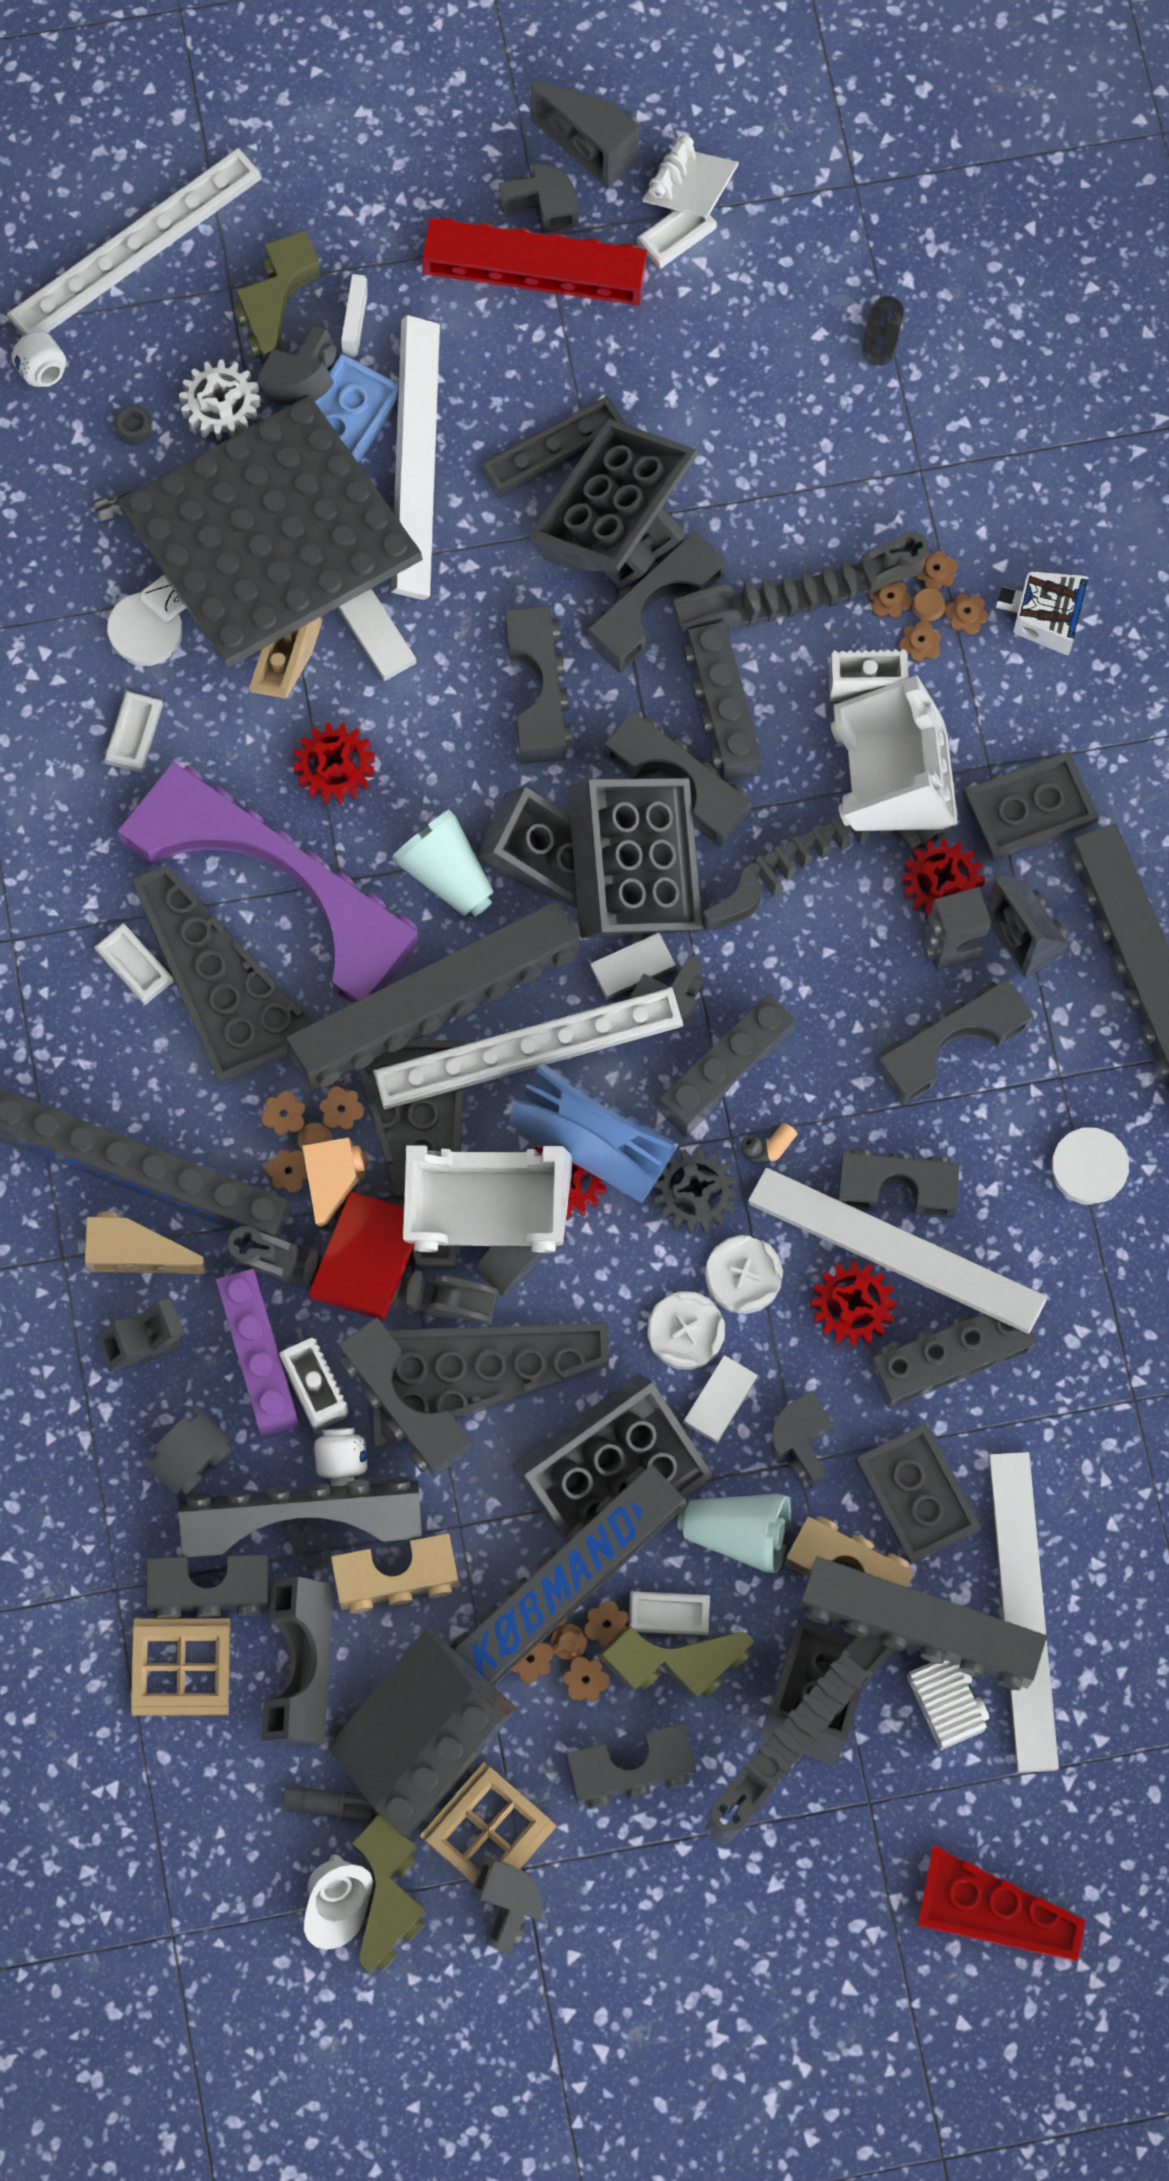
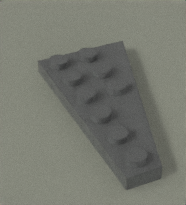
M167 865L131 879L219 1085L289 1057L286 1037L312 1024L305 1017L303 1011L280 990L276 982L239 942L229 935L223 928V925L197 900V897Z
M411 1039L402 1049L396 1052L387 1051L374 1058L373 1062L365 1068L359 1069L399 1206L404 1207L406 1146H427V1151L441 1152V1149H450L452 1152H461L464 1088L384 1110L373 1070L465 1045V1041ZM438 1245L437 1252L415 1251L413 1246L412 1253L417 1268L456 1270L457 1246Z
M607 1323L387 1330L401 1348L402 1357L392 1377V1386L398 1398L409 1408L422 1413H439L448 1410L455 1420L609 1365ZM381 1407L376 1410L373 1409L374 1450L398 1442L385 1425V1421L389 1418Z

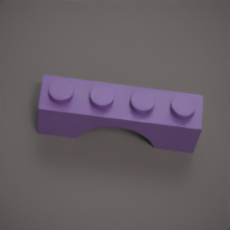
M254 1268L216 1279L261 1438L299 1427Z

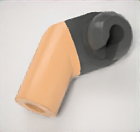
M782 1123L770 1139H760L754 1137V1135H749L741 1142L743 1156L751 1162L776 1161L797 1136V1132L790 1125Z

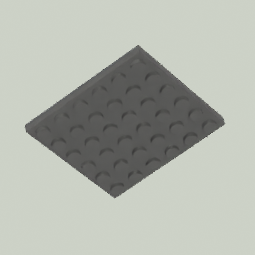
M310 395L116 500L120 511L226 668L233 666L423 560L418 546Z

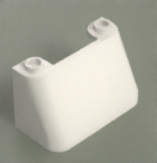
M917 675L833 705L835 721L831 722V730L836 742H843L848 750L852 792L843 795V803L839 804V813L845 826L851 825L855 831L942 830L957 824L947 730L938 708Z
M406 1146L403 1240L414 1244V1250L419 1252H437L438 1245L532 1246V1252H555V1246L563 1245L572 1155L563 1146H543L541 1155L535 1149H527V1152H452L450 1149H441L440 1152L427 1151V1146Z

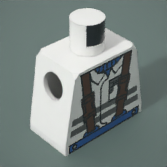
M1029 572L1023 591L1001 586L996 608L1018 613L1013 630L1016 635L1062 654L1069 655L1089 577Z

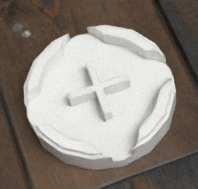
M141 592L125 597L114 606L108 618L107 633L113 650L126 659L127 662L136 666H152L166 661L176 647L178 648L182 640L183 625L179 614L166 623L140 600Z
M1080 1128L1068 1133L1058 1143L1051 1159V1169L1057 1188L1068 1199L1084 1205H1093V1203H1103L1111 1200L1122 1190L1129 1174V1157L1123 1144L1112 1133L1099 1128Z
M740 1235L727 1238L714 1248L707 1261L705 1281L709 1294L718 1305L730 1312L748 1314L761 1311L773 1302L781 1289L783 1268L780 1257L770 1244L763 1240L760 1241L752 1238V1236Z
M679 1291L671 1294V1296L666 1297L654 1306L648 1319L647 1338L652 1352L662 1363L675 1369L693 1370L707 1365L718 1355L724 1342L725 1322L720 1311L710 1298L697 1292Z

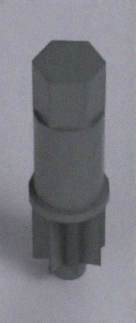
M287 1785L285 1788L283 1809L329 1815L342 1820L349 1819L371 1823L373 1816L377 1817L379 1815L364 1795L348 1793L347 1791L340 1793Z

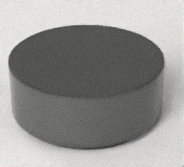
M127 406L123 408L115 418L117 436L121 441L130 445H138L145 442L151 436L153 430L150 414L140 406Z

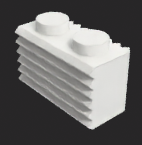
M866 649L862 653L859 650L855 653L851 650L847 653L844 650L838 653L835 650L831 654L828 671L830 701H846L909 678L907 652L904 649L900 652L896 649L891 652L888 649L885 653L881 649L878 652L872 650L870 653Z
M309 1338L279 1353L282 1366L314 1432L347 1418L349 1413L347 1402H344V1397L337 1386V1381H334V1376L331 1374L330 1367L327 1366V1361L324 1360V1355L321 1353L316 1339Z
M945 1660L943 1664L931 1662L910 1671L907 1675L908 1682L939 1751L984 1732L986 1729L984 1721L989 1719L982 1699L980 1697L974 1699L968 1684L972 1682V1677L959 1670L960 1665Z

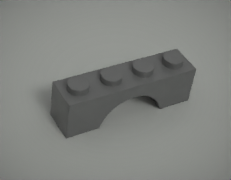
M695 531L686 540L683 538L678 544L669 549L668 556L660 564L657 562L652 563L645 574L641 576L642 580L635 587H626L615 599L616 604L607 612L600 611L590 621L588 625V644L619 673L646 649L647 634L642 624V617L651 604L665 596L687 595L711 588L725 576L726 560Z
M550 606L505 610L509 659L521 662L532 669L542 685V691L537 701L529 709L517 715L520 762L525 764L566 760V746H573L571 724H563L562 711H569L567 689H559L558 676H565L563 654H555L554 641H561L559 619L551 618Z
M633 711L605 742L604 757L632 779L658 770H663L664 773L677 778H689L690 790L695 801L693 825L721 848L750 815L751 801H749L748 794L738 785L732 784L730 786L722 780L719 772L706 761L700 763L690 755L689 748L683 742L676 738L671 740L661 732L660 726L648 716L642 718Z
M1008 979L999 985L995 982L987 984L976 993L978 998L966 1005L963 1001L953 1005L944 1013L945 1018L936 1024H933L931 1021L924 1023L912 1033L914 1036L912 1039L903 1044L900 1041H896L880 1053L882 1057L879 1059L877 1071L902 1107L935 1086L938 1077L935 1062L936 1055L950 1041L961 1037H978L999 1047L1030 1028L1034 1016Z
M768 993L660 1097L658 1111L687 1137L713 1112L725 1093L746 1071L759 1061L767 1059L794 1033L796 1019Z
M378 1317L339 1344L340 1354L342 1355L338 1359L339 1364L351 1379L357 1375L366 1387L361 1392L374 1410L379 1407L382 1408L389 1418L385 1421V1425L397 1441L404 1438L412 1448L408 1455L420 1472L423 1473L425 1470H428L433 1478H435L472 1450L471 1440L448 1410L439 1413H422L409 1408L398 1398L392 1386V1377L402 1357L401 1348Z
M303 1577L271 1580L269 1621L278 1627L286 1639L290 1652V1671L281 1691L275 1696L264 1700L261 1741L294 1747L325 1744L334 1584Z

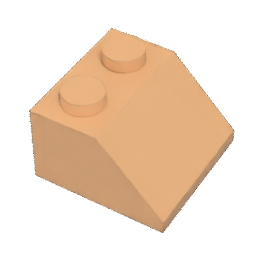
M350 1138L302 1146L315 1222L319 1227L329 1225L348 1198L350 1191L352 1192L359 1182L358 1172L365 1171L361 1148L359 1145L353 1146Z

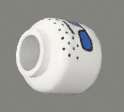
M32 332L24 335L16 343L11 354L12 363L24 380L34 387H45L55 384L62 377L66 366L65 354L51 335L45 332Z
M354 1428L323 1430V1436L315 1440L316 1473L322 1478H330L331 1486H344L348 1482L354 1481V1476H359L366 1472L365 1438L362 1435L355 1434Z

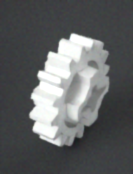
M219 360L217 368H212L209 362H205L204 372L201 373L193 369L191 370L193 381H183L185 392L179 393L180 404L184 405L181 407L183 418H189L191 430L201 426V435L204 438L209 435L210 431L215 432L216 440L219 441L224 432H228L232 438L236 435V428L239 427L243 431L249 428L247 419H257V410L255 408L261 405L260 396L256 395L259 393L257 382H251V373L248 370L239 374L238 363H234L228 369L225 368L224 360Z

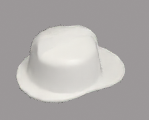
M332 1854L328 1862L321 1864L312 1872L307 1886L309 1900L304 1916L303 1930L307 1940L315 1947L326 1950L339 1948L350 1942L359 1932L373 1888V1879L368 1870L363 1866L344 1861L337 1854Z

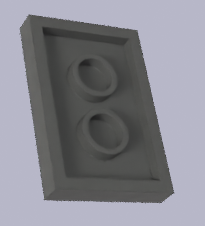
M1070 752L967 788L963 794L992 861L1096 824L1099 819Z
M927 1423L856 1457L855 1462L910 1566L981 1531L982 1527Z

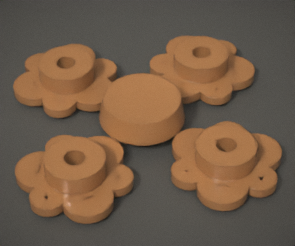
M936 551L933 555L927 554L924 568L916 576L918 581L925 582L926 588L919 591L913 601L911 595L906 593L907 586L903 582H892L876 591L875 594L869 595L870 600L874 602L872 606L873 613L878 617H885L889 614L891 618H899L902 610H907L912 605L914 614L919 619L924 620L918 622L915 627H905L903 631L904 638L899 643L900 651L904 649L907 655H911L912 660L915 662L923 661L924 657L926 659H935L939 656L940 646L938 644L941 642L942 636L938 631H933L932 625L927 621H934L940 618L944 611L946 617L951 620V628L953 630L960 631L963 629L969 635L976 634L980 630L981 624L988 620V613L984 610L985 601L980 596L974 595L969 598L965 594H960L956 597V602L945 605V600L939 590L942 586L949 587L954 583L953 575L958 570V563L953 558H946V554L943 551Z
M338 1086L332 1087L328 1091L327 1099L322 1100L319 1105L320 1110L325 1113L323 1116L325 1125L310 1123L304 1126V1119L301 1115L305 1112V1105L302 1102H296L295 1095L290 1091H283L277 1098L270 1097L266 1100L267 1110L263 1112L261 1118L262 1123L266 1127L274 1128L275 1133L280 1136L285 1135L288 1130L291 1132L300 1131L298 1145L301 1151L296 1150L289 1153L288 1150L282 1149L278 1151L277 1158L269 1160L266 1164V1172L273 1178L272 1185L274 1188L282 1189L285 1187L290 1193L299 1192L302 1189L303 1180L308 1179L302 1146L332 1141V1134L328 1128L335 1129L340 1126L344 1130H349L353 1127V1121H358L364 1116V1107L361 1103L357 1102L358 1094L355 1091L349 1090L345 1092L343 1088ZM342 1106L345 1108V1111L339 1112L338 1108ZM285 1111L288 1113V1115L286 1117H282L281 1113ZM362 1152L364 1168H366L369 1160L368 1156ZM291 1168L293 1171L291 1174H287L285 1170ZM364 1171L358 1172L359 1182L363 1181L365 1177Z
M604 1601L599 1609L592 1608L588 1611L587 1617L589 1622L585 1626V1633L576 1625L565 1624L566 1619L554 1631L551 1638V1646L547 1643H540L511 1671L514 1673L519 1672L522 1681L532 1683L537 1680L539 1674L547 1675L550 1672V1664L548 1662L552 1659L554 1652L562 1659L573 1660L570 1665L571 1671H567L563 1676L564 1683L569 1686V1697L577 1702L585 1698L588 1701L594 1702L600 1696L599 1691H604L609 1687L610 1678L607 1673L602 1671V1663L600 1661L592 1660L589 1662L586 1658L579 1656L586 1649L587 1638L598 1640L599 1644L605 1647L627 1627L625 1624L628 1623L629 1616L625 1611H619L615 1602ZM609 1622L611 1626L609 1628H605L603 1626L604 1623ZM532 1656L534 1657V1661L528 1662L527 1658ZM583 1678H589V1683H583Z

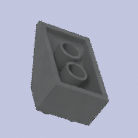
M536 79L530 84V120L607 189L638 162L640 126L631 112L628 110L622 111L613 102Z
M526 786L505 792L475 854L476 858L503 876L578 909L570 815Z
M1004 875L995 878L986 906L991 920L990 926L1026 978L1063 956L1068 944L1066 941L1068 936L1061 923L1057 920L1052 921L1046 912V902L1038 890H1031L1027 882Z
M798 1619L759 1736L760 1740L769 1741L776 1728H780L783 1725L788 1714L797 1708V1705L806 1693H810L817 1680L824 1676L830 1665L837 1660L843 1650L854 1640L853 1638ZM862 1686L840 1714L834 1715L835 1718L827 1729H822L815 1743L806 1748L805 1756L832 1766L836 1765L849 1735Z

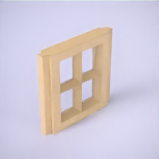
M230 1618L134 1619L132 1716H229ZM148 1641H178L177 1663H147ZM186 1641H216L215 1663H185ZM147 1671H177V1693H147ZM185 1671H215V1693H185Z
M483 1762L422 1832L420 1837L474 1884L479 1869L469 1859L488 1837L505 1851L499 1859L500 1861L521 1869L555 1830L557 1825ZM492 1788L508 1803L491 1823L487 1825L472 1812V1809ZM515 1808L531 1823L514 1843L510 1845L494 1830ZM467 1817L483 1832L462 1855L446 1839Z

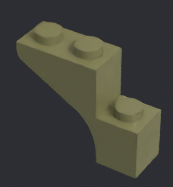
M306 230L265 244L266 259L261 262L267 280L237 290L238 305L233 306L240 327L247 326L251 335L246 338L253 358L260 357L263 366L273 349L280 351L286 307L289 299L303 285L321 278L319 260Z
M625 1627L597 1656L628 1690H636L639 1686L643 1690L647 1689L661 1675L657 1669L662 1666L690 1698H698L701 1694L706 1698L721 1685L723 1681L719 1676L729 1666L735 1670L751 1655L748 1648L755 1641L747 1633L737 1632L673 1649H666L646 1641L632 1627Z
M379 1814L352 1843L354 1849L368 1862L375 1876V1892L359 1955L360 1963L369 1975L376 1969L383 1973L398 1956L394 1951L397 1945L404 1938L408 1942L412 1941L426 1924L421 1920L426 1914L425 1910L392 1880L396 1874L402 1878L416 1863L417 1859L413 1857L417 1851L416 1845L406 1836L400 1834Z

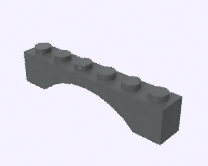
M393 1477L387 1479L386 1483L370 1484L367 1480H354L348 1482L346 1486L330 1487L327 1483H315L308 1485L306 1489L290 1490L286 1486H277L267 1489L265 1493L250 1494L249 1490L239 1489L228 1492L226 1496L210 1497L208 1493H193L188 1495L186 1499H180L178 1516L182 1557L223 1555L237 1541L253 1531L278 1521L295 1518H325L345 1522L367 1531L382 1542L422 1538L418 1480L410 1481L408 1477Z

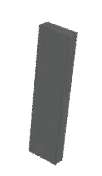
M606 396L480 464V470L498 498H501L585 453L608 419L623 424L626 423L610 398Z

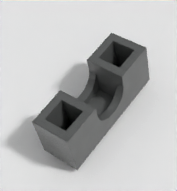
M980 887L935 899L931 914H928L929 923L928 926H925V938L921 939L927 961L933 960L936 971L980 959L984 948L981 936L988 935L991 925Z
M851 1150L850 1154L843 1153L838 1201L858 1210L876 1212L880 1190L889 1184L898 1183L905 1185L912 1191L915 1197V1215L953 1218L957 1209L960 1163H951V1159L943 1156H931L927 1160L912 1159V1156L906 1153H891L889 1157L873 1156V1152L869 1150Z
M268 1555L227 1556V1574L224 1580L213 1588L198 1587L190 1580V1563L187 1557L147 1558V1607L150 1613H157V1618L160 1619L180 1618L181 1612H197L198 1617L213 1618L221 1616V1611L237 1610L238 1616L261 1615V1609H269L270 1561Z
M682 1723L645 1733L644 1740L648 1757L641 1767L634 1770H623L614 1765L609 1757L606 1743L567 1753L566 1760L578 1806L587 1804L588 1809L592 1810L612 1804L611 1797L627 1794L628 1799H635L651 1794L650 1787L666 1784L667 1789H674L690 1784L689 1777L695 1776L697 1769L685 1724Z

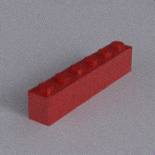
M449 217L440 219L430 218L422 257L423 274L640 306L646 271L647 249H640L638 246L628 243L621 245L606 244L594 238H587L585 240L571 239L559 233H550L548 235L531 233L524 228H513L512 230L495 228L489 223H461Z

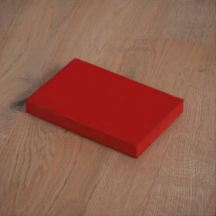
M350 1191L309 1291L310 1299L368 1317H378L379 1320L384 1321L414 1244L403 1240L404 1207Z

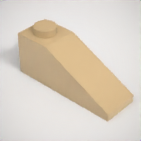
M321 617L261 650L249 687L250 692L287 699L313 653L322 624Z
M99 1212L97 1217H87L85 1264L88 1272L206 1274V1264L203 1256L128 1218L120 1217L119 1213Z

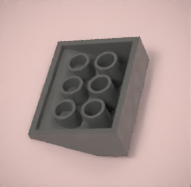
M608 419L529 536L545 561L572 571H619L699 454L697 449Z
M589 779L568 786L580 938H610L702 930L690 779Z
M639 1373L511 1465L532 1498L566 1543L569 1542L566 1539L567 1535L578 1524L584 1522L587 1525L598 1515L595 1510L604 1499L611 1494L617 1497L628 1487L625 1481L640 1467L646 1470L652 1464L684 1498L714 1477L654 1383Z
M426 1627L334 1738L328 1748L374 1810L400 1834L406 1836L424 1822L518 1708L435 1632Z

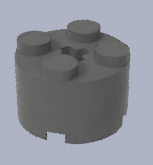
M198 1406L192 1410L195 1416L192 1421L185 1416L155 1445L153 1449L156 1451L155 1454L157 1456L153 1461L147 1456L142 1461V1464L175 1497L180 1493H183L186 1497L192 1494L204 1482L200 1474L209 1465L217 1469L232 1453V1449L228 1446L232 1439Z

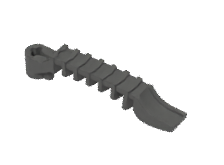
M907 531L900 534L897 539L873 551L862 554L859 564L851 565L848 560H844L841 563L840 569L832 571L829 565L823 566L821 574L811 576L808 571L802 572L801 579L792 581L789 576H785L782 578L781 584L773 586L769 579L763 580L759 590L755 588L752 581H747L743 586L741 594L735 595L731 586H715L674 599L672 607L675 610L681 634L688 633V629L724 621L726 627L732 629L746 624L748 627L754 626L756 622L764 620L772 622L777 617L785 615L792 617L797 612L805 610L812 612L820 606H835L836 602L848 599L852 601L860 595H873L876 591L892 582L915 577L924 568L929 544L921 533Z
M834 817L830 819L828 824L820 828L814 826L810 829L809 833L801 837L796 835L792 837L789 843L781 847L779 845L773 847L769 854L763 857L761 855L757 856L751 865L742 869L741 881L735 892L726 900L703 912V926L707 930L719 929L749 918L759 907L761 896L759 878L771 894L776 896L783 891L784 887L772 870L778 868L786 881H789L797 874L796 869L790 862L791 860L796 858L804 869L814 861L809 851L815 849L820 858L824 859L832 852L828 842L834 840L840 851H843L851 845L848 833L853 832L859 844L870 838L869 831H855L851 825L845 826L841 818L837 819ZM950 828L942 830L876 831L880 839L885 836L903 837L910 851H913L916 848H924L927 841H931L933 844L948 834Z
M250 1226L236 1228L228 1238L230 1255L234 1264L240 1269L250 1270L254 1268L256 1273L268 1275L284 1282L286 1285L293 1283L305 1286L307 1290L311 1289L323 1259L319 1255L318 1250L312 1249L309 1254L300 1252L297 1244L262 1233ZM248 1242H252L254 1249H248L247 1254H242L240 1248H245ZM414 1271L412 1277H407L404 1273L402 1274L390 1308L393 1310H398V1308L409 1310L412 1314L416 1315L424 1313L434 1318L453 1317L491 1325L499 1290L487 1285L444 1275L434 1276L433 1282L426 1281L422 1272Z
M867 1634V1637L857 1636L843 1650L837 1660L830 1665L824 1676L817 1680L810 1693H806L797 1705V1708L788 1714L783 1725L780 1728H776L766 1745L763 1744L759 1748L755 1758L747 1762L728 1788L713 1804L705 1818L706 1832L713 1840L726 1843L738 1836L773 1793L780 1779L783 1780L792 1768L791 1766L794 1763L797 1764L806 1752V1748L815 1743L822 1729H827L835 1718L834 1715L840 1714L861 1686L867 1683L895 1649L882 1644L883 1639ZM735 1806H739L732 1817L733 1819L726 1825L720 1821L721 1817L729 1814Z

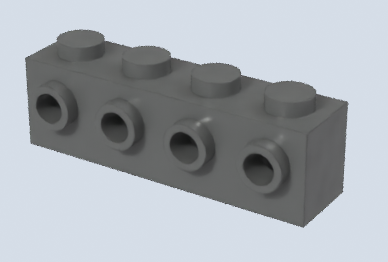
M724 621L688 629L687 643L682 644V650L686 665H692L695 678H691V684L695 700L701 699L704 710V712L700 713L704 734H710L713 746L709 747L712 766L716 769L719 768L721 778L725 782L758 776L762 759L726 623Z
M965 1314L951 1320L948 1323L949 1328L936 1333L934 1328L927 1329L912 1337L913 1342L899 1347L898 1343H892L876 1351L877 1356L873 1357L870 1367L888 1409L1033 1352L1037 1342L1032 1331L1027 1334L986 1314L972 1319L970 1314Z

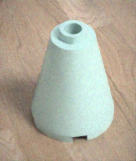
M450 809L429 823L428 827L422 832L413 836L392 857L398 866L463 916L471 912L474 917H477L493 903L488 897L494 891L456 816Z
M778 1493L690 1500L687 1507H684L679 1512L678 1530L683 1531L684 1539L766 1573H778L787 1545L782 1544L784 1533L790 1530V1498Z

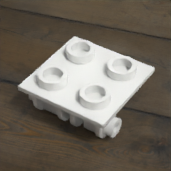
M682 135L674 140L670 154L664 157L663 162L659 166L657 176L651 179L649 189L642 200L645 203L708 218L739 164L736 161L695 152L693 140L689 136Z

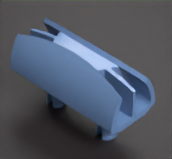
M544 1064L539 1065L536 1069L540 1073L533 1086L526 1085L523 1102L515 1101L508 1125L544 1146H563L572 1155V1162L642 1203L670 1161L678 1143L650 1126H639V1120L633 1116L627 1119L622 1117L623 1111L616 1106L610 1109L606 1108V1101L599 1096L591 1099L588 1097L589 1091L583 1087L576 1089L572 1086L573 1082Z

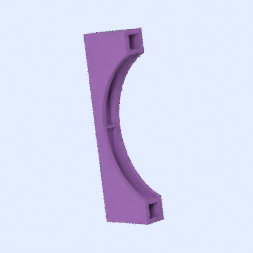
M173 761L119 828L118 835L121 844L150 865L181 853L220 850L245 854L275 866L295 880L311 896L327 922L335 948V963L332 977L333 993L351 1005L385 988L419 945L416 925L404 915L399 914L396 917L385 909V903L374 894L368 893L364 895L354 888L356 886L355 883L344 873L338 871L334 874L324 867L325 862L314 852L307 850L304 853L295 847L294 840L280 829H276L275 832L263 824V818L252 809L246 808L242 810L233 803L234 799L225 790L217 786L214 789L202 782L204 780L203 777L195 769L187 765L182 768Z

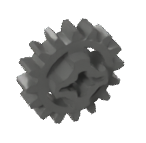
M698 1148L696 1157H690L686 1149L682 1150L681 1160L677 1161L674 1157H671L668 1162L670 1169H664L659 1177L663 1181H657L653 1186V1191L661 1193V1195L654 1198V1205L656 1207L665 1206L661 1212V1218L666 1220L672 1216L674 1218L673 1229L677 1230L683 1223L687 1225L688 1234H693L695 1226H701L702 1231L708 1233L710 1222L713 1221L719 1227L723 1225L721 1213L730 1216L733 1213V1207L728 1202L737 1201L738 1192L729 1188L736 1185L737 1179L736 1176H725L729 1171L730 1165L725 1163L718 1166L716 1164L718 1154L713 1153L709 1159L703 1158L702 1149ZM698 1169H703L711 1173L712 1175L708 1176L698 1171ZM682 1172L680 1184L673 1185V1188L669 1189L674 1177ZM695 1185L698 1191H702L701 1197L695 1198L694 1193L689 1192V1187ZM721 1194L718 1204L709 1211L708 1203L710 1200ZM683 1207L691 1211L693 1215L685 1213L678 1208Z

